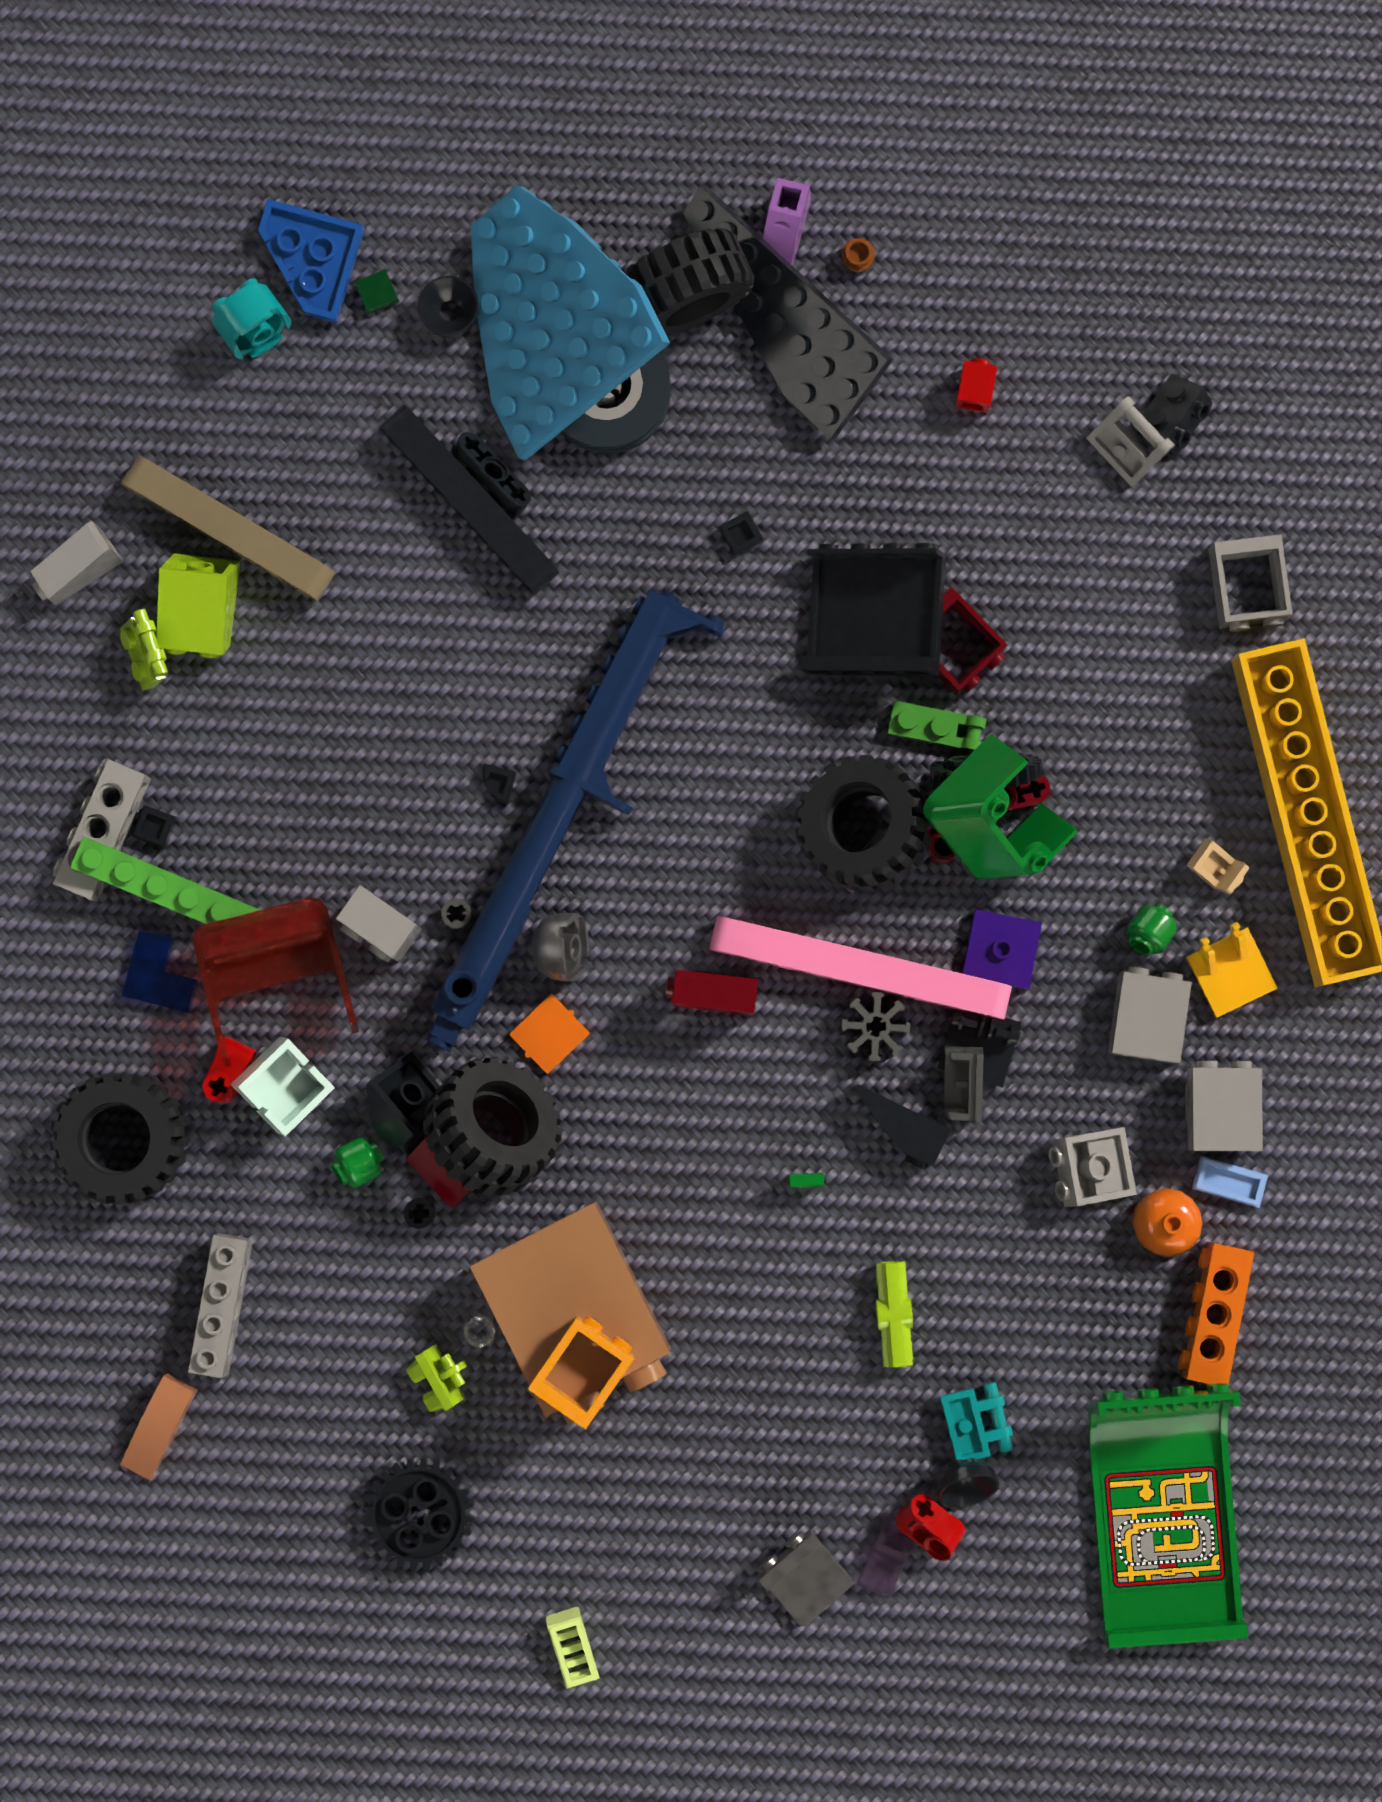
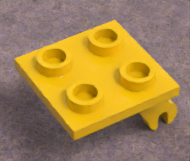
M1238 922L1230 925V936L1209 945V939L1204 937L1199 940V951L1186 956L1215 1018L1278 989L1248 927L1240 931L1239 928L1241 927Z

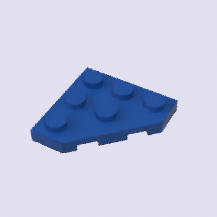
M267 199L258 231L303 312L308 316L338 323L365 231L364 225Z

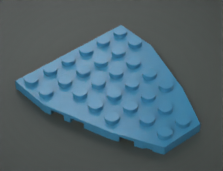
M516 185L471 225L473 283L479 301L477 319L491 402L518 459L527 460L668 346L670 341L643 287L635 279L629 278L621 270L622 266L615 260L609 259L601 251L602 247L575 221L552 209L553 206L536 198L535 194L525 187Z

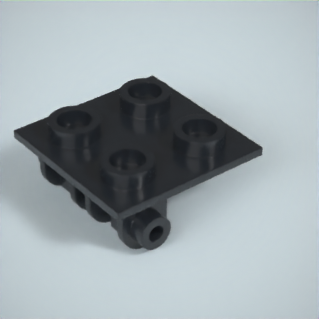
M954 1009L937 1068L945 1070V1046L983 1047V1082L1003 1088L1015 1045L1018 1044L1022 1022L1009 1018L1000 1020Z

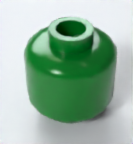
M1160 904L1140 907L1126 929L1129 945L1135 951L1145 956L1164 952L1177 931V925L1172 918V912Z
M358 1137L337 1148L334 1151V1160L330 1164L342 1186L348 1184L352 1188H358L380 1175L381 1166L379 1162L384 1160V1157L375 1142L369 1144L364 1138Z

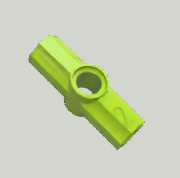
M905 1261L876 1263V1286L878 1291L876 1319L878 1331H881L883 1367L913 1365V1351L910 1328H913L911 1298L908 1297Z

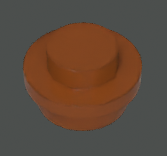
M855 238L844 245L842 261L846 268L853 272H863L872 266L875 259V250L869 241Z

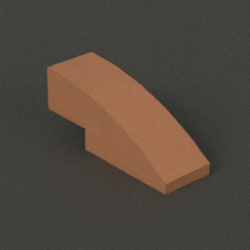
M169 1373L164 1375L135 1430L120 1465L151 1481L184 1421L183 1417L198 1389Z

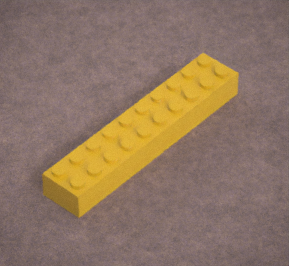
M1305 638L1240 653L1231 660L1314 987L1382 972V936Z

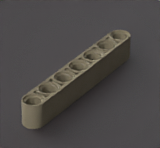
M140 455L136 457L120 483L132 493L317 602L335 575V572L323 563Z

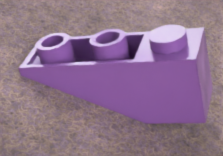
M777 178L768 209L763 239L793 266L812 199L810 185Z

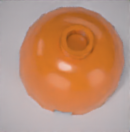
M1169 1188L1154 1190L1142 1197L1134 1209L1132 1218L1133 1230H1135V1235L1141 1246L1153 1254L1166 1257L1181 1255L1192 1248L1200 1237L1203 1224L1200 1209L1194 1200L1182 1191Z

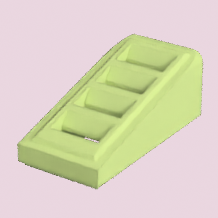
M579 1607L548 1615L546 1617L547 1628L566 1689L600 1679ZM576 1636L580 1637V1640L561 1645L560 1641ZM584 1650V1654L565 1659V1655ZM588 1663V1668L569 1673L568 1668Z

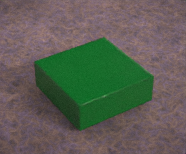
M823 1172L788 1174L789 1186L791 1188L823 1187L824 1185Z

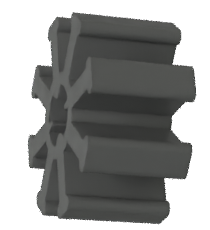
M873 992L870 995L872 999V1013L870 1014L859 1003V998H856L848 1005L849 1009H853L860 1016L861 1022H847L846 1019H843L840 1023L841 1032L860 1030L862 1034L853 1043L846 1045L852 1054L858 1051L857 1048L866 1040L870 1041V1053L867 1061L877 1062L881 1059L878 1056L879 1041H882L891 1051V1056L897 1055L903 1047L901 1045L898 1046L888 1034L890 1032L903 1033V1035H908L911 1029L909 1022L904 1025L890 1024L889 1019L897 1012L905 1009L900 1001L893 1002V1007L885 1014L880 1013L881 998L884 996L880 992ZM873 1018L880 1019L879 1024L882 1022L884 1024V1030L878 1032L877 1037L871 1036L872 1031L867 1032L866 1024L871 1023Z

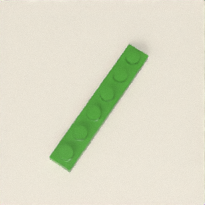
M83 836L70 868L260 947H262L275 917L265 911Z

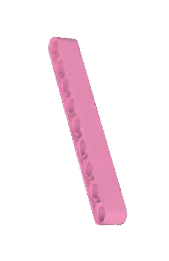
M721 916L716 917L709 950L1000 1020H1005L1012 986Z

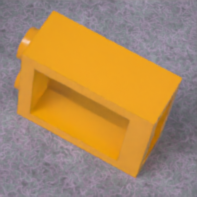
M577 1316L528 1387V1390L586 1430L633 1362L635 1356L630 1353L633 1347L618 1336L611 1340L601 1333L604 1327L589 1316H586L584 1320ZM578 1331L621 1360L589 1409L545 1380Z

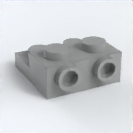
M1125 1127L1052 1139L1053 1147L1049 1149V1159L1051 1164L1057 1167L1059 1181L1055 1184V1193L1057 1198L1063 1201L1064 1207L1082 1206L1137 1195Z

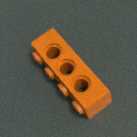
M1208 1242L1207 1248L1201 1249L1198 1267L1202 1268L1200 1282H1195L1192 1291V1302H1196L1194 1315L1188 1316L1185 1326V1336H1189L1187 1350H1181L1178 1362V1369L1182 1370L1181 1376L1183 1378L1206 1384H1229L1254 1251ZM1224 1270L1229 1276V1282L1225 1288L1217 1289L1213 1278L1218 1271ZM1218 1304L1222 1309V1317L1218 1322L1210 1323L1207 1319V1310L1210 1306ZM1212 1338L1216 1345L1215 1351L1212 1355L1204 1357L1200 1352V1345L1205 1339Z

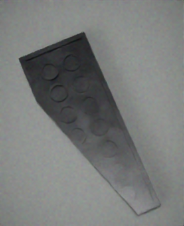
M700 186L682 214L692 232L698 233L704 229L711 228L715 230L716 228H723L736 235L754 275V283L749 294L739 300V303L734 307L783 395L829 439L837 438L893 359L707 186Z

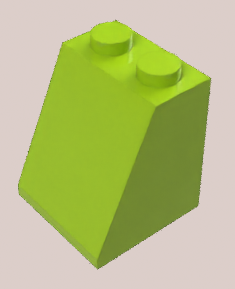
M174 553L159 568L156 636L159 648L166 649L167 653L174 655L186 654L187 651L198 652L204 658H218L220 655L225 654L231 643L240 560Z

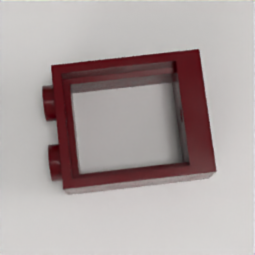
M951 586L944 593L943 616L952 608L992 649L959 681L939 663V676L937 677L957 696L962 690L968 694L981 682L978 675L986 667L992 671L1006 658L1002 652L1008 644Z
M676 970L675 977L668 976L666 998L672 999V1007L754 1016L758 979Z

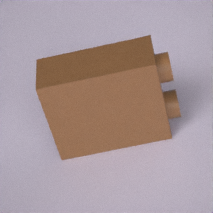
M597 1201L470 1266L529 1386L577 1316L583 1320L586 1316L591 1317L604 1327L601 1333L611 1340L618 1336L633 1347L630 1353L635 1358L622 1376L630 1393L657 1381L667 1374L660 1358L669 1354L671 1347ZM578 1331L545 1380L589 1409L599 1394L598 1390L605 1386L621 1360ZM534 1394L545 1417L558 1411ZM563 1414L568 1425L575 1423Z

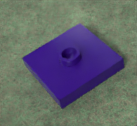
M975 909L962 974L1029 990L1042 923Z

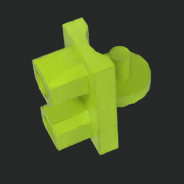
M436 1344L415 1356L416 1360L406 1368L413 1382L418 1383L427 1378L433 1390L423 1395V1401L430 1412L442 1408L447 1411L466 1398L460 1386L465 1384V1381L459 1372L467 1367L466 1362L463 1360L455 1364L449 1353L442 1356Z

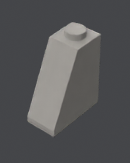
M91 520L30 571L36 580L32 583V586L43 601L48 598L53 604L57 605L123 563V560L107 535Z

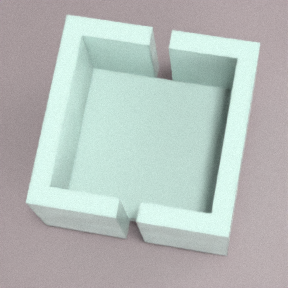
M279 1037L230 1084L252 1107L258 1109L256 1112L278 1134L286 1136L335 1088L315 1066L307 1064L309 1060L288 1038Z

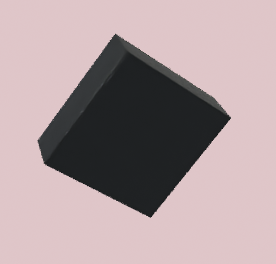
M748 511L718 527L734 558L764 542Z
M143 805L132 837L166 849L177 817Z

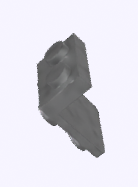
M810 1529L805 1534L800 1531L785 1544L787 1549L778 1557L773 1554L759 1567L761 1572L758 1573V1581L767 1592L770 1590L801 1626L809 1624L852 1586L851 1577Z

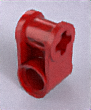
M225 1036L215 1053L213 1063L204 1079L202 1087L205 1096L219 1104L231 1102L237 1095V1091L230 1084L254 1062L257 1050ZM225 1079L224 1085L228 1087V1090L225 1094L220 1092L216 1097L217 1091L213 1089V1085L215 1082L221 1083Z
M924 1494L916 1495L910 1501L909 1506L902 1507L895 1517L898 1529L921 1546L931 1557L939 1561L950 1559L966 1532L964 1524L958 1518L948 1513L931 1497ZM922 1505H926V1507H924V1508L920 1511L919 1508H920ZM913 1520H915V1523L912 1526H908Z

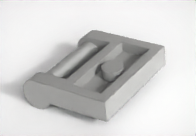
M1128 396L1086 439L1132 487L1175 444L1169 438L1165 440L1134 407L1136 403ZM1123 416L1155 448L1151 454L1121 423L1120 419Z

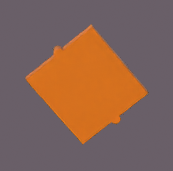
M551 993L509 1035L525 1051V1057H531L548 1075L590 1032L574 1017V1011H568Z

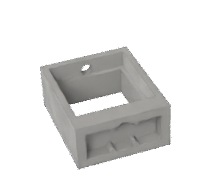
M1282 535L1214 542L1208 551L1219 628L1229 627L1230 632H1239L1250 629V624L1263 623V628L1283 625V620L1288 619L1293 613ZM1268 555L1276 610L1230 615L1223 561Z

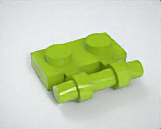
M140 609L133 612L134 617H131L120 628V639L124 649L129 652L132 661L131 670L133 677L136 681H139L141 689L144 691L155 688L165 679L168 670L165 665L167 657L164 649L159 648L154 634L157 631L154 621L149 620L146 609Z

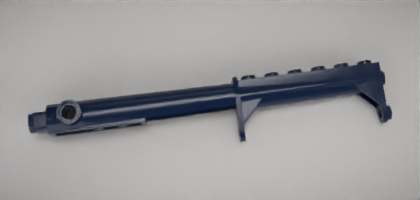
M650 589L646 598L640 595L632 610V614L636 615L632 626L625 625L616 642L621 645L615 657L611 654L608 656L601 670V673L606 675L600 686L593 685L586 699V703L590 704V707L585 716L581 714L577 716L570 730L571 733L575 734L570 745H562L555 759V762L559 764L558 768L551 766L548 775L553 778L549 788L429 1010L437 1015V1018L426 1038L428 1042L451 1052L462 1029L470 1032L532 912V908L529 905L584 796H589L626 815L631 814L632 807L612 797L604 767L667 640L698 629H702L714 636L722 637L725 632L723 629L725 622L711 614L703 617L678 604L680 599L666 591H662L659 594ZM469 982L473 986V990L468 997L459 998L454 994V988L458 983Z

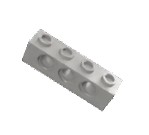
M109 759L105 765H100L94 777V783L97 785L92 796L88 795L81 806L80 814L83 816L78 828L73 827L68 835L66 845L69 848L64 859L60 858L54 867L53 877H56L53 882L54 885L98 902L106 882L70 868L83 836L118 851L121 850L150 784V777ZM118 790L121 795L119 803L114 807H108L106 804L108 793ZM99 821H104L107 825L105 835L101 838H95L92 834L93 826Z
M221 1233L213 1235L188 1373L224 1378L229 1375L253 1239Z

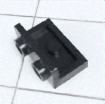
M1172 373L1143 416L1165 440L1169 438L1175 444L1168 453L1176 457L1181 449L1189 444L1192 434L1200 422L1209 415L1212 401L1204 387Z

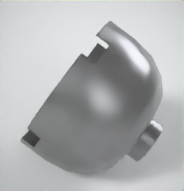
M578 913L554 914L543 919L535 929L534 934L529 938V954L533 957L538 970L551 979L576 981L584 973L585 967L579 966L581 955L588 957L589 936L585 921L577 919L581 916Z

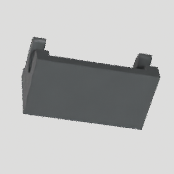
M945 1046L944 1115H948L947 1119L982 1122L983 1047Z

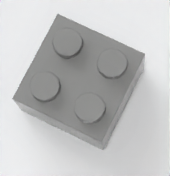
M359 885L336 918L343 923L340 928L342 932L359 943L363 939L370 942L371 945L368 950L386 962H389L391 958L400 962L422 931L421 927L361 885Z

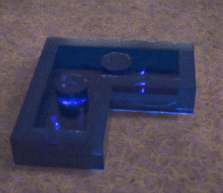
M139 930L122 993L123 997L190 1013L198 980L166 972L174 939Z

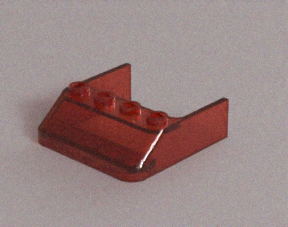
M306 898L205 924L196 930L193 936L194 950L220 1056L225 1067L232 1066L219 1013V1005L224 999L331 972L338 977L352 1033L359 1032L328 909L321 900Z

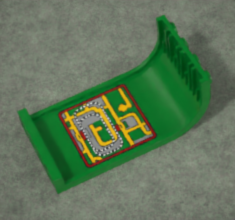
M1227 1383L1207 1385L1208 1390L1194 1391V1386L1172 1387L1173 1393L1159 1394V1390L1155 1388L1137 1390L1136 1396H1124L1123 1391L1103 1392L1102 1398H1095L1090 1401L1088 1411L1089 1461L1104 1642L1109 1649L1248 1638V1627L1243 1621L1228 1449V1414L1230 1405L1238 1407L1241 1406L1240 1392L1232 1388L1229 1389V1384Z

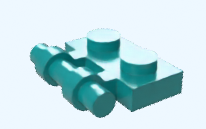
M996 1382L983 1384L986 1398L981 1400L976 1399L973 1387L939 1396L956 1460L970 1458L978 1460L990 1457L988 1442L996 1440L1000 1453L1013 1450L1010 1436H1013L1011 1425H1007L1002 1407L1005 1405L1003 1394H999ZM989 1410L994 1428L985 1431L980 1412Z

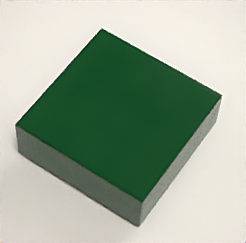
M386 269L355 281L368 315L399 303Z

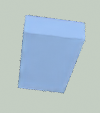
M1200 1156L1192 1189L1260 1208L1268 1175Z

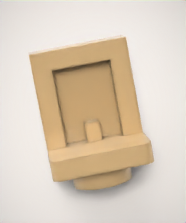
M1205 838L1186 865L1212 888L1231 894L1234 889L1240 886L1244 875L1249 870L1248 865L1235 860L1213 840Z

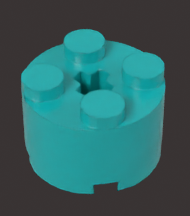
M253 278L245 281L239 290L229 297H222L215 301L211 307V310L214 312L212 318L214 328L238 359H243L242 355L249 354L251 358L266 353L281 341L283 336L280 332L284 326L288 330L291 326V318L268 286L258 283Z

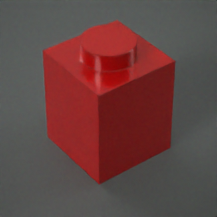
M972 358L971 361L965 360L961 370L954 408L987 414L991 406L998 366L990 365V361L982 358Z

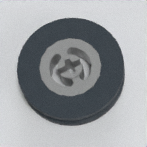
M660 351L626 379L631 382V389L624 402L613 408H599L601 405L612 406L616 404L615 396L610 392L560 433L576 446L602 454L624 452L648 440L664 421L671 399L670 374L662 352ZM622 383L613 389L620 399L623 393Z

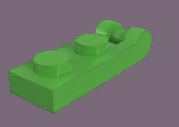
M894 700L887 735L973 752L982 743L979 741L981 730H985L987 719L980 716L965 715ZM958 726L968 727L966 738L956 737Z

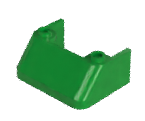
M990 734L928 797L924 804L923 813L964 867L976 878L991 879L1033 875L1042 871L1078 831L1041 803L1008 838L1005 837L995 823L1008 809L1009 795L1004 787L1028 762L993 734Z

